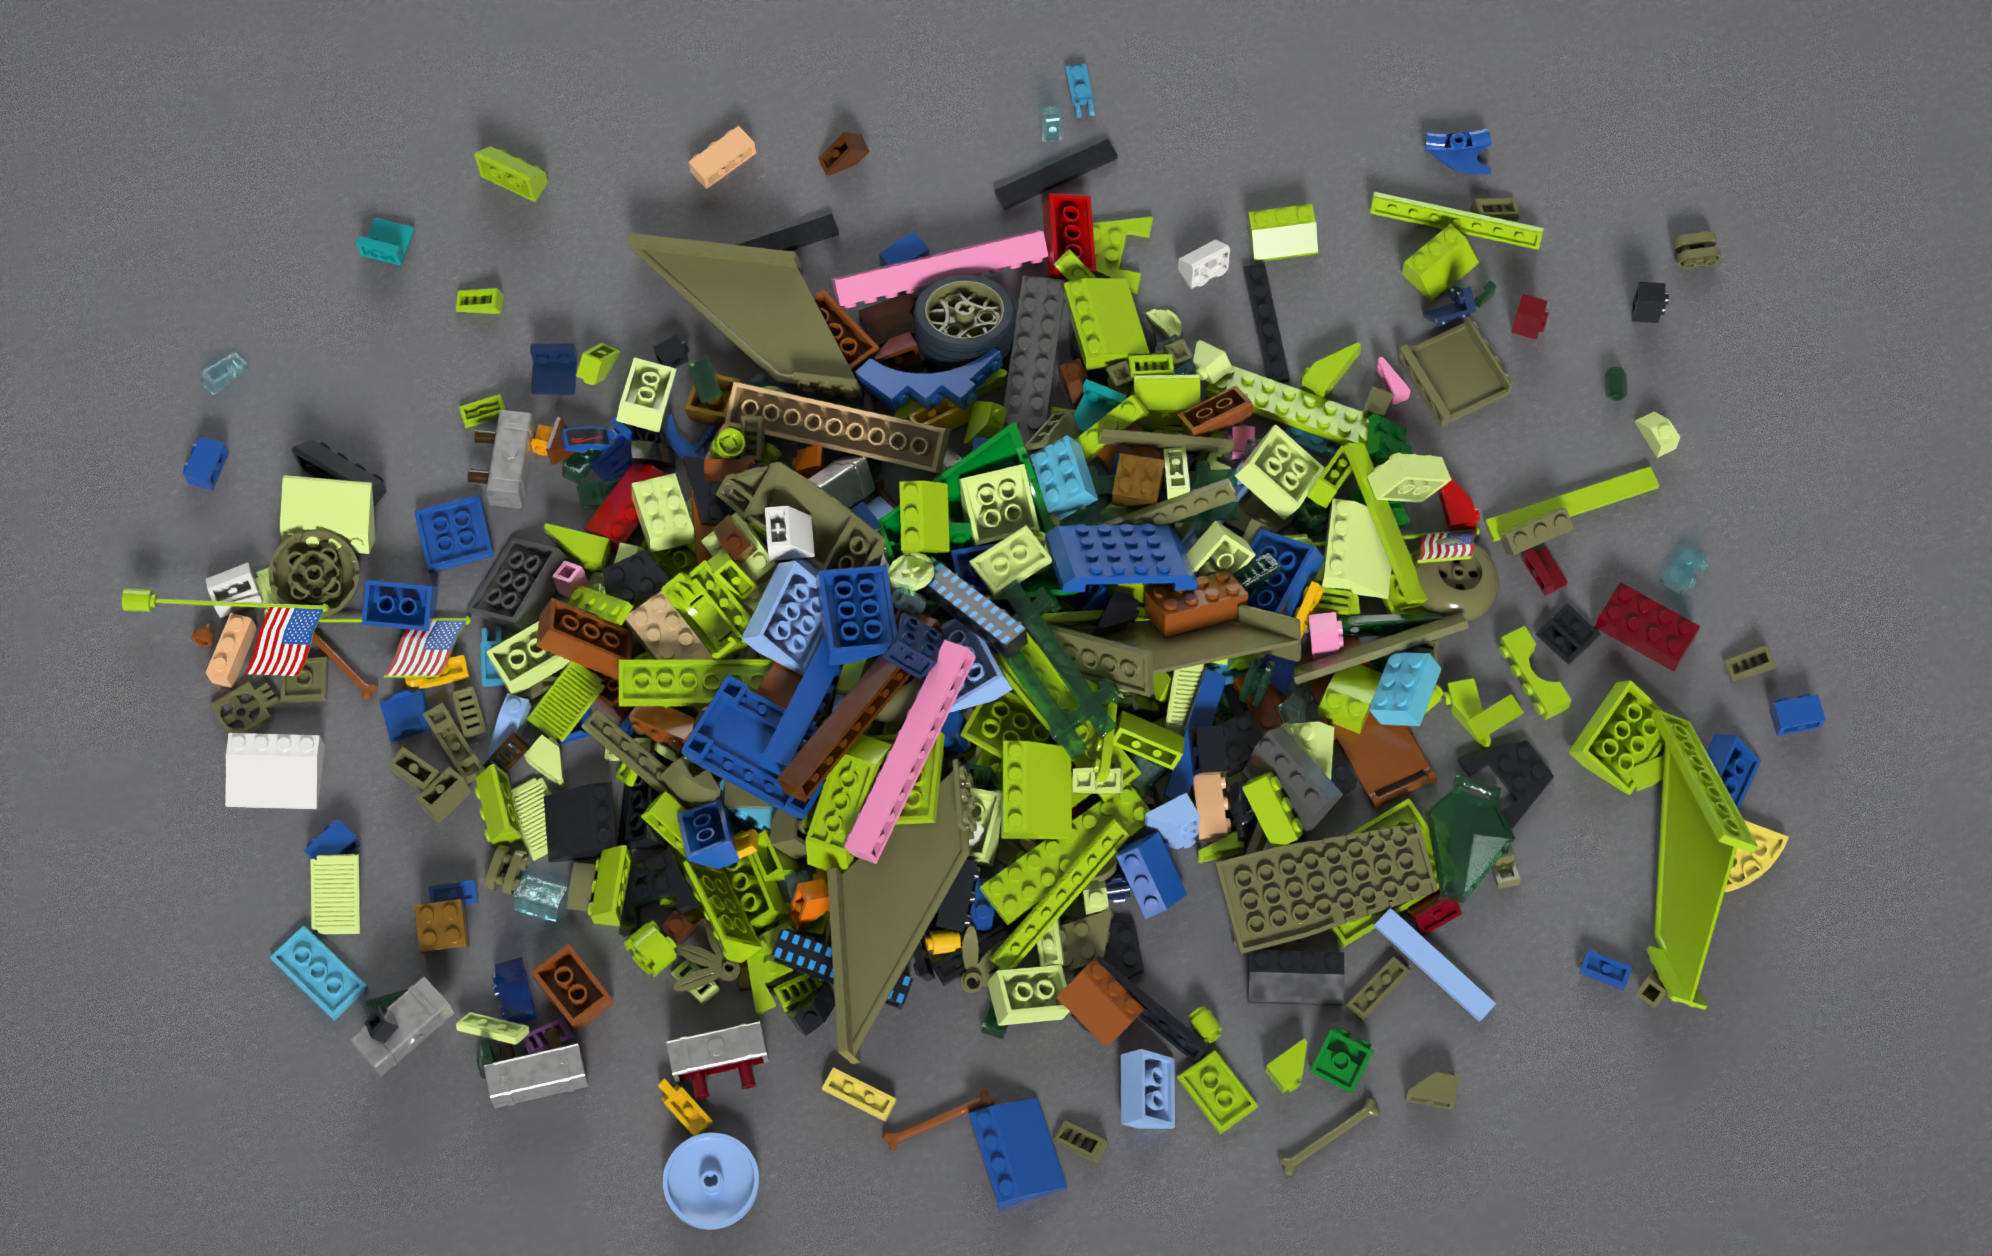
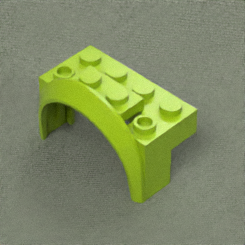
M706 560L689 574L680 572L661 588L663 595L697 634L714 659L731 660L748 646L741 638L752 615L742 602L713 574ZM700 595H704L696 603L690 606V603H692L696 598H698Z

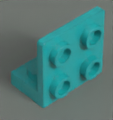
M374 218L367 237L359 236L356 245L360 255L363 257L401 266L415 229L411 226Z
M1086 379L1083 384L1084 395L1073 415L1079 430L1082 432L1088 430L1126 400L1127 396Z

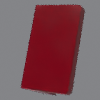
M1533 547L1524 551L1522 561L1544 596L1567 585L1568 581L1546 547L1535 551Z
M1445 887L1405 910L1413 918L1418 933L1422 936L1462 915L1456 896Z

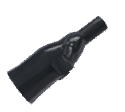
M1245 781L1233 783L1226 788L1230 812L1225 817L1230 818L1231 826L1237 829L1238 841L1240 842L1247 840L1246 825L1254 816V811L1252 807L1250 808V803L1242 789L1247 783Z

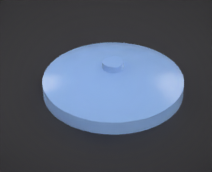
M703 1133L681 1143L669 1157L663 1173L664 1195L674 1214L688 1225L706 1230L721 1229L743 1218L753 1206L760 1186L759 1170L752 1153L739 1140L722 1133Z

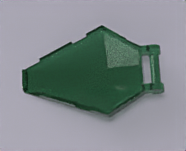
M1458 773L1454 778L1452 791L1426 811L1440 894L1444 898L1463 904L1496 864L1501 855L1512 844L1515 836L1498 804L1501 788L1496 786L1489 787L1465 779L1464 775ZM1462 787L1487 795L1489 799L1462 791Z

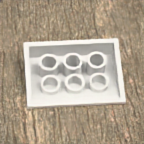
M229 733L226 750V807L318 809L325 744L320 735Z

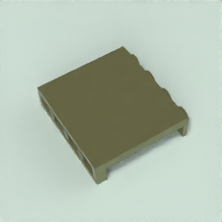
M1466 317L1464 323L1416 346L1409 348L1406 344L1399 347L1397 358L1440 427L1510 395L1512 387L1511 377L1508 373H1504L1499 358L1492 354L1488 341L1482 338L1478 325L1475 321L1472 322L1470 317Z

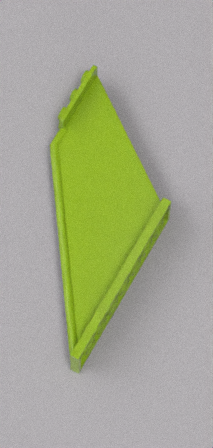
M1656 709L1651 717L1665 741L1654 939L1659 948L1648 946L1646 950L1650 956L1651 963L1658 973V978L1667 991V996L1674 1002H1681L1691 1007L1705 1010L1708 1005L1698 987V983L1737 848L1754 853L1759 846L1691 722Z

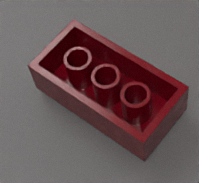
M1620 582L1599 615L1595 628L1675 672L1697 636L1700 626Z

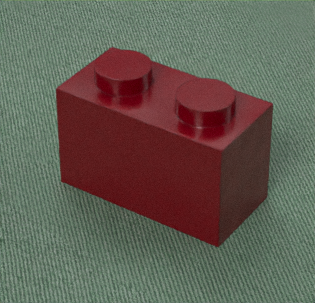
M1522 294L1511 333L1537 340L1539 332L1543 333L1550 311L1546 309L1548 301Z

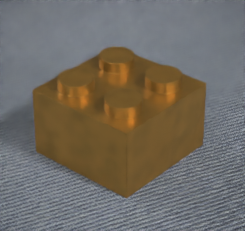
M698 370L685 406L689 420L712 424L718 427L725 424L733 383H741L740 379Z
M1120 453L1112 492V505L1143 509L1157 504L1164 476V460Z
M457 899L414 906L419 952L426 953L470 946L464 900Z

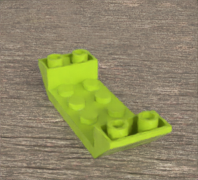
M862 734L826 777L806 837L808 865L825 871L837 868L843 874L856 862L857 857L851 855L844 848L846 838L851 833L856 823V817L866 803V797L872 790L879 766H884L887 753L893 747L892 744Z

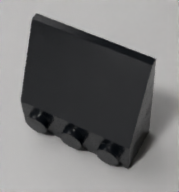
M612 782L586 784L544 796L549 863L601 858L602 850L617 847Z

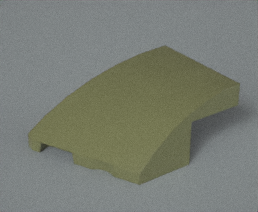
M681 758L673 762L659 776L670 792L689 810L719 799L720 788L711 773L706 770L693 778Z

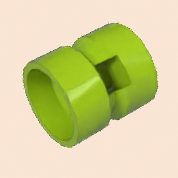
M724 429L710 445L711 456L714 459H736L745 447L744 436L736 429Z

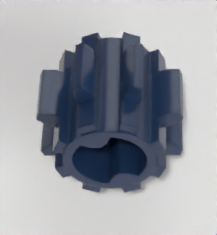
M1115 873L1105 880L1108 900L1114 899V903L1125 902V898L1130 897V886L1126 876H1122L1121 873Z

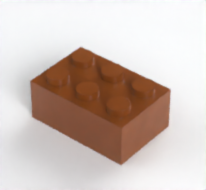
M569 944L531 972L535 982L575 1033L614 1005L611 996Z

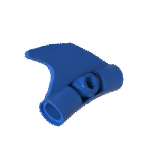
M1487 128L1455 133H1426L1424 151H1428L1449 168L1457 172L1470 174L1491 173L1489 167L1477 160V156L1485 148L1491 146V137Z

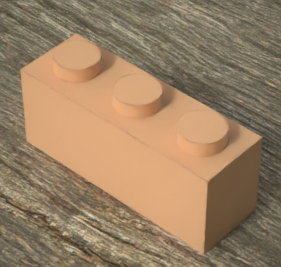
M737 126L735 129L727 131L724 137L717 142H712L703 152L695 154L689 161L690 172L705 189H708L755 155V143Z
M230 613L206 670L211 683L233 689L257 631L252 618Z
M1198 775L1194 777L1192 783L1194 806L1200 815L1198 842L1218 841L1226 837L1227 832H1231L1230 818L1225 817V810H1228L1227 796L1223 797L1222 789H1226L1225 775Z

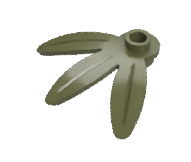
M710 921L705 923L706 934L715 955L704 948L694 945L680 944L675 948L686 959L709 968L694 971L681 978L673 986L675 991H688L700 988L719 977L725 981H732L738 977L740 966L738 962L730 961L724 956L722 952L723 947L714 936ZM725 966H731L733 971L727 972Z
M969 925L966 928L962 941V958L966 972L960 978V986L963 991L974 994L980 991L982 986L988 987L987 982L995 974H989V972L996 967L990 958L1006 939L991 947L978 963L979 947L976 930L973 925ZM970 977L975 980L973 986H969L967 983Z

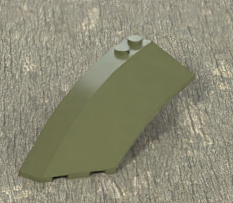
M781 462L752 468L738 474L726 475L716 493L720 499L744 519H748L765 531V508L789 506L812 517L815 557L804 559L820 571L880 566L886 539L833 496Z

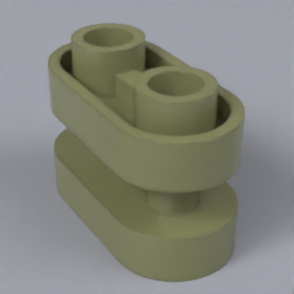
M1708 231L1676 237L1673 240L1674 250L1679 252L1676 256L1678 266L1684 269H1692L1695 266L1705 265L1709 267L1716 265L1721 259L1719 248L1714 247L1717 244L1716 234Z
M498 845L486 875L485 888L495 891L498 885H502V892L505 894L513 895L515 892H519L522 885L521 875L523 870H527L530 862L527 852L517 849L514 855H510L509 847ZM506 864H510L506 876H502Z

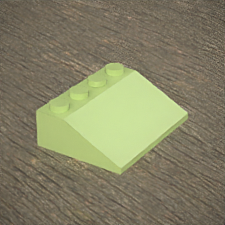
M284 475L282 480L280 516L281 543L299 532L322 530L342 538L352 548L354 553L369 554L376 540L372 483ZM315 536L306 539V544L312 548L317 547L319 543L324 548L330 547L334 550L341 547L332 538L328 540V543L320 542V539Z
M1333 498L1328 517L1321 586L1323 588L1352 591L1353 594L1388 599L1392 566L1368 507L1355 501Z

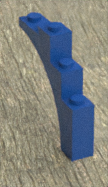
M992 348L980 358L950 371L932 374L907 373L885 367L870 358L855 374L860 387L895 412L900 407L905 406L910 398L928 411L938 406L944 398L964 411L968 406L973 405L979 397L977 388L981 387L993 373L998 372L1003 363L1000 351Z

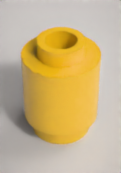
M950 929L930 931L929 936L925 937L927 951L931 950L933 955L954 952L956 949L961 948L959 931Z

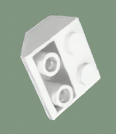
M1215 239L1179 258L1178 270L1191 289L1196 286H1203L1209 279L1226 273L1229 266L1230 248L1228 245Z
M789 506L765 508L769 561L815 557L812 517Z
M249 563L206 578L207 589L212 601L263 602ZM214 606L220 618L248 608Z

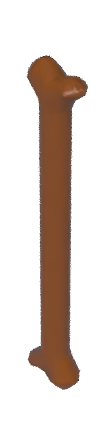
M314 631L312 641L361 689L363 699H371L372 693L378 690V685L368 684Z
M982 1089L980 1096L976 1099L897 1133L885 1132L883 1140L889 1143L891 1150L895 1151L900 1141L979 1107L993 1106L995 1101L988 1096L986 1089Z

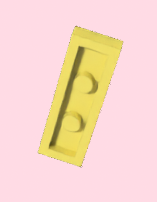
M834 1067L822 1087L823 1091L885 1122L897 1101L896 1098Z

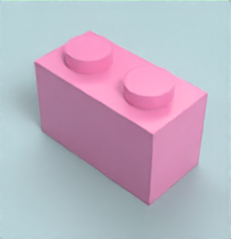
M1336 612L1309 615L1313 660L1339 653L1340 648H1344L1342 622L1337 621Z

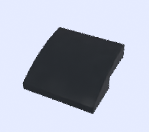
M1566 604L1535 635L1569 665L1590 647L1601 634L1569 604Z

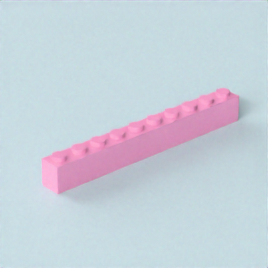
M1036 230L831 280L836 303L846 309L855 307L856 302L864 301L865 304L876 302L877 297L885 296L886 299L897 297L898 292L906 291V294L919 291L918 287L926 285L928 287L939 279L952 275L967 274L981 276V272L989 271V274L1001 272V268L1009 266L1010 269L1022 267V263L1030 261V264L1043 261L1044 257H1048L1044 232Z
M944 640L940 647L937 663L926 675L922 687L918 690L916 700L912 708L908 710L906 720L897 733L896 741L892 749L887 753L885 764L882 770L878 772L876 782L866 797V803L862 811L857 815L856 823L846 838L844 848L853 856L877 864L976 658L968 647Z

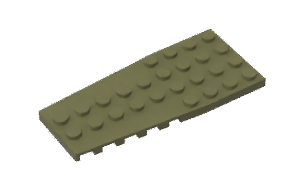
M1418 823L1335 838H1325L1317 841L1283 845L1214 864L1239 955L1306 938L1438 890Z

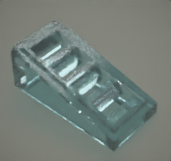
M234 352L201 371L200 382L214 395L247 370L249 365ZM234 362L238 367L235 368L231 363Z

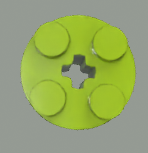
M650 921L624 941V946L627 952L630 949L633 951L632 959L645 973L650 975L653 972V977H656L677 958V953L674 950L677 946L669 936L665 938L660 933L661 930L654 921Z

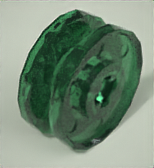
M1255 656L1244 680L1239 700L1246 702L1250 694H1253V706L1259 708L1269 688L1276 663L1269 661L1265 669H1261L1262 658Z

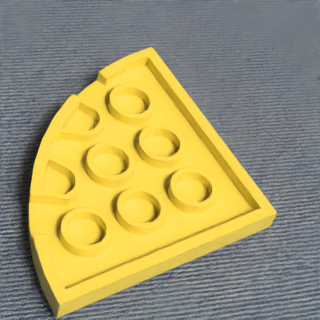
M1745 821L1759 847L1754 853L1737 848L1725 892L1739 889L1761 877L1778 859L1789 837Z

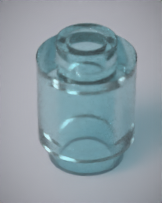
M898 587L892 594L891 600L895 607L911 616H918L925 610V597L908 587Z

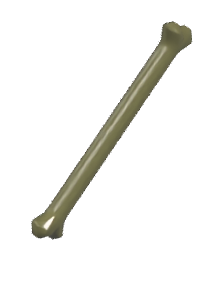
M1366 1099L1365 1105L1361 1110L1293 1157H1280L1279 1163L1284 1166V1174L1292 1175L1294 1168L1299 1163L1367 1116L1379 1117L1380 1111L1375 1108V1101L1373 1099Z

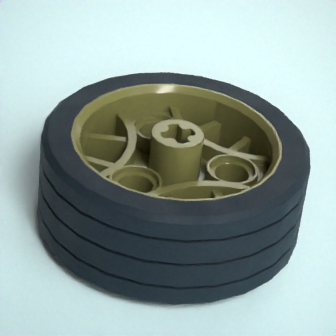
M963 274L939 279L923 290L916 301L914 309L916 344L921 354L928 361L947 370L967 365L983 356L992 348L999 350L1003 359L1013 346L1015 332L1014 302L1010 294L1000 284L988 278Z

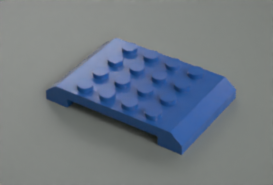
M1080 524L1077 526H1057L1045 535V544L1052 558V564L1062 592H1085L1086 584L1172 583L1174 591L1197 590L1198 582L1178 532L1169 525L1101 524L1099 526H1086Z
M727 675L681 751L691 762L796 818H806L822 791L826 780L825 778L809 799L804 802L784 793L777 780L780 775L759 766L762 755L785 709L750 691L747 684L730 675ZM815 726L812 734L807 733L804 739L809 741L819 727Z

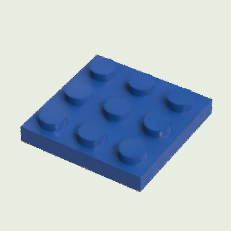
M479 495L414 511L429 573L494 557Z

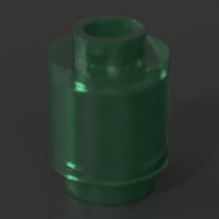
M1621 367L1607 369L1604 376L1605 395L1613 401H1620L1628 395L1627 374Z

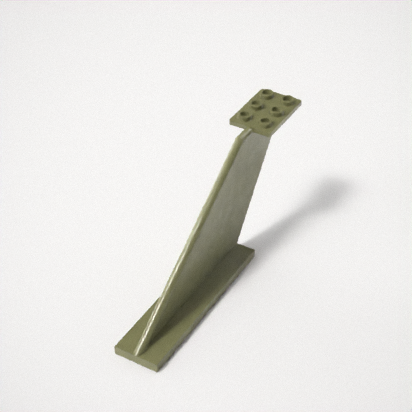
M628 233L626 241L635 257L644 260L776 382L796 384L798 390L807 396L820 394L826 398H835L836 396L843 397L849 401L863 399V392L802 277L804 269L796 252Z
M1243 604L1238 607L1239 621L1231 620L1166 638L1163 637L1151 621L1129 622L1125 629L1096 637L1092 634L1097 623L1055 626L1009 613L1015 621H1020L1025 625L1027 633L1059 672L1147 697L1154 693V674L1257 652L1297 662L1301 659L1300 619Z
M958 759L953 760V771L940 782L936 823L895 825L877 864L859 858L843 874L837 868L827 869L838 1052L851 1064L861 1063L860 1047L970 854L969 840L974 839V831H977L976 820L972 817L975 801L970 792V788L973 787V778L971 773L967 772L965 765L963 766Z

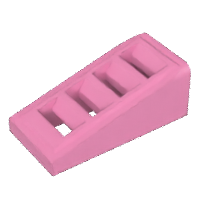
M1383 357L1378 358L1376 370L1384 388L1393 394L1392 404L1408 400L1410 396L1409 387Z

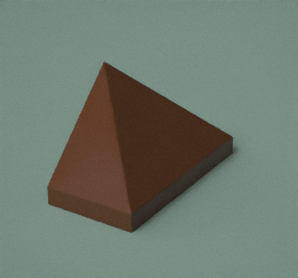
M561 417L556 418L546 446L551 464H557L575 453L564 449L561 431L568 429Z

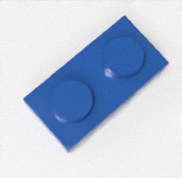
M476 879L428 886L430 903L457 899L464 900L465 904L479 902Z
M1587 950L1579 973L1624 990L1633 967Z

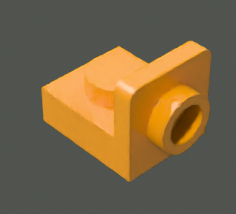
M538 424L535 438H532L530 442L533 452L543 456L548 455L546 446L553 427Z

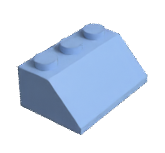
M1185 793L1146 813L1144 837L1159 832L1163 843H1169L1170 848L1177 850L1194 845L1198 839L1200 815L1188 794Z
M1143 1049L1121 1054L1122 1125L1138 1129L1175 1128L1174 1058Z

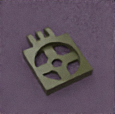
M248 681L210 704V707L227 734L251 733L273 720L268 710L278 705L280 699L275 697L276 693L274 690H270L272 687L269 683H265L254 690ZM242 694H249L254 697V700L245 705L241 704L237 697ZM230 702L233 707L232 713L223 718L221 716L222 708ZM260 708L259 716L253 723L250 718L251 712ZM245 709V715L238 716V710ZM238 721L242 722L245 728L234 729L229 726Z

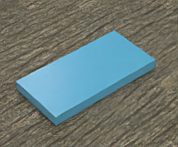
M305 925L297 930L269 957L334 1021L368 989V986Z

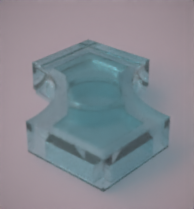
M1290 681L1285 685L1287 699L1277 706L1284 724L1306 723L1305 708L1316 699L1308 681L1298 685L1294 681Z

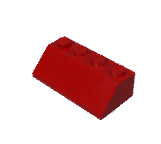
M1049 193L1043 204L1045 242L1048 251V257H1046L1048 278L1069 282L1053 265L1068 249L1077 256L1093 275L1096 274L1091 196Z
M644 463L633 464L583 530L588 534L609 538L612 546L611 550L617 553L620 543L629 544L641 528L632 500V483L665 476L666 474L655 466Z

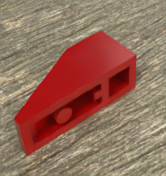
M1451 478L1450 482L1438 490L1448 531L1475 529L1477 521L1480 520L1479 510L1477 507L1474 508L1472 499Z

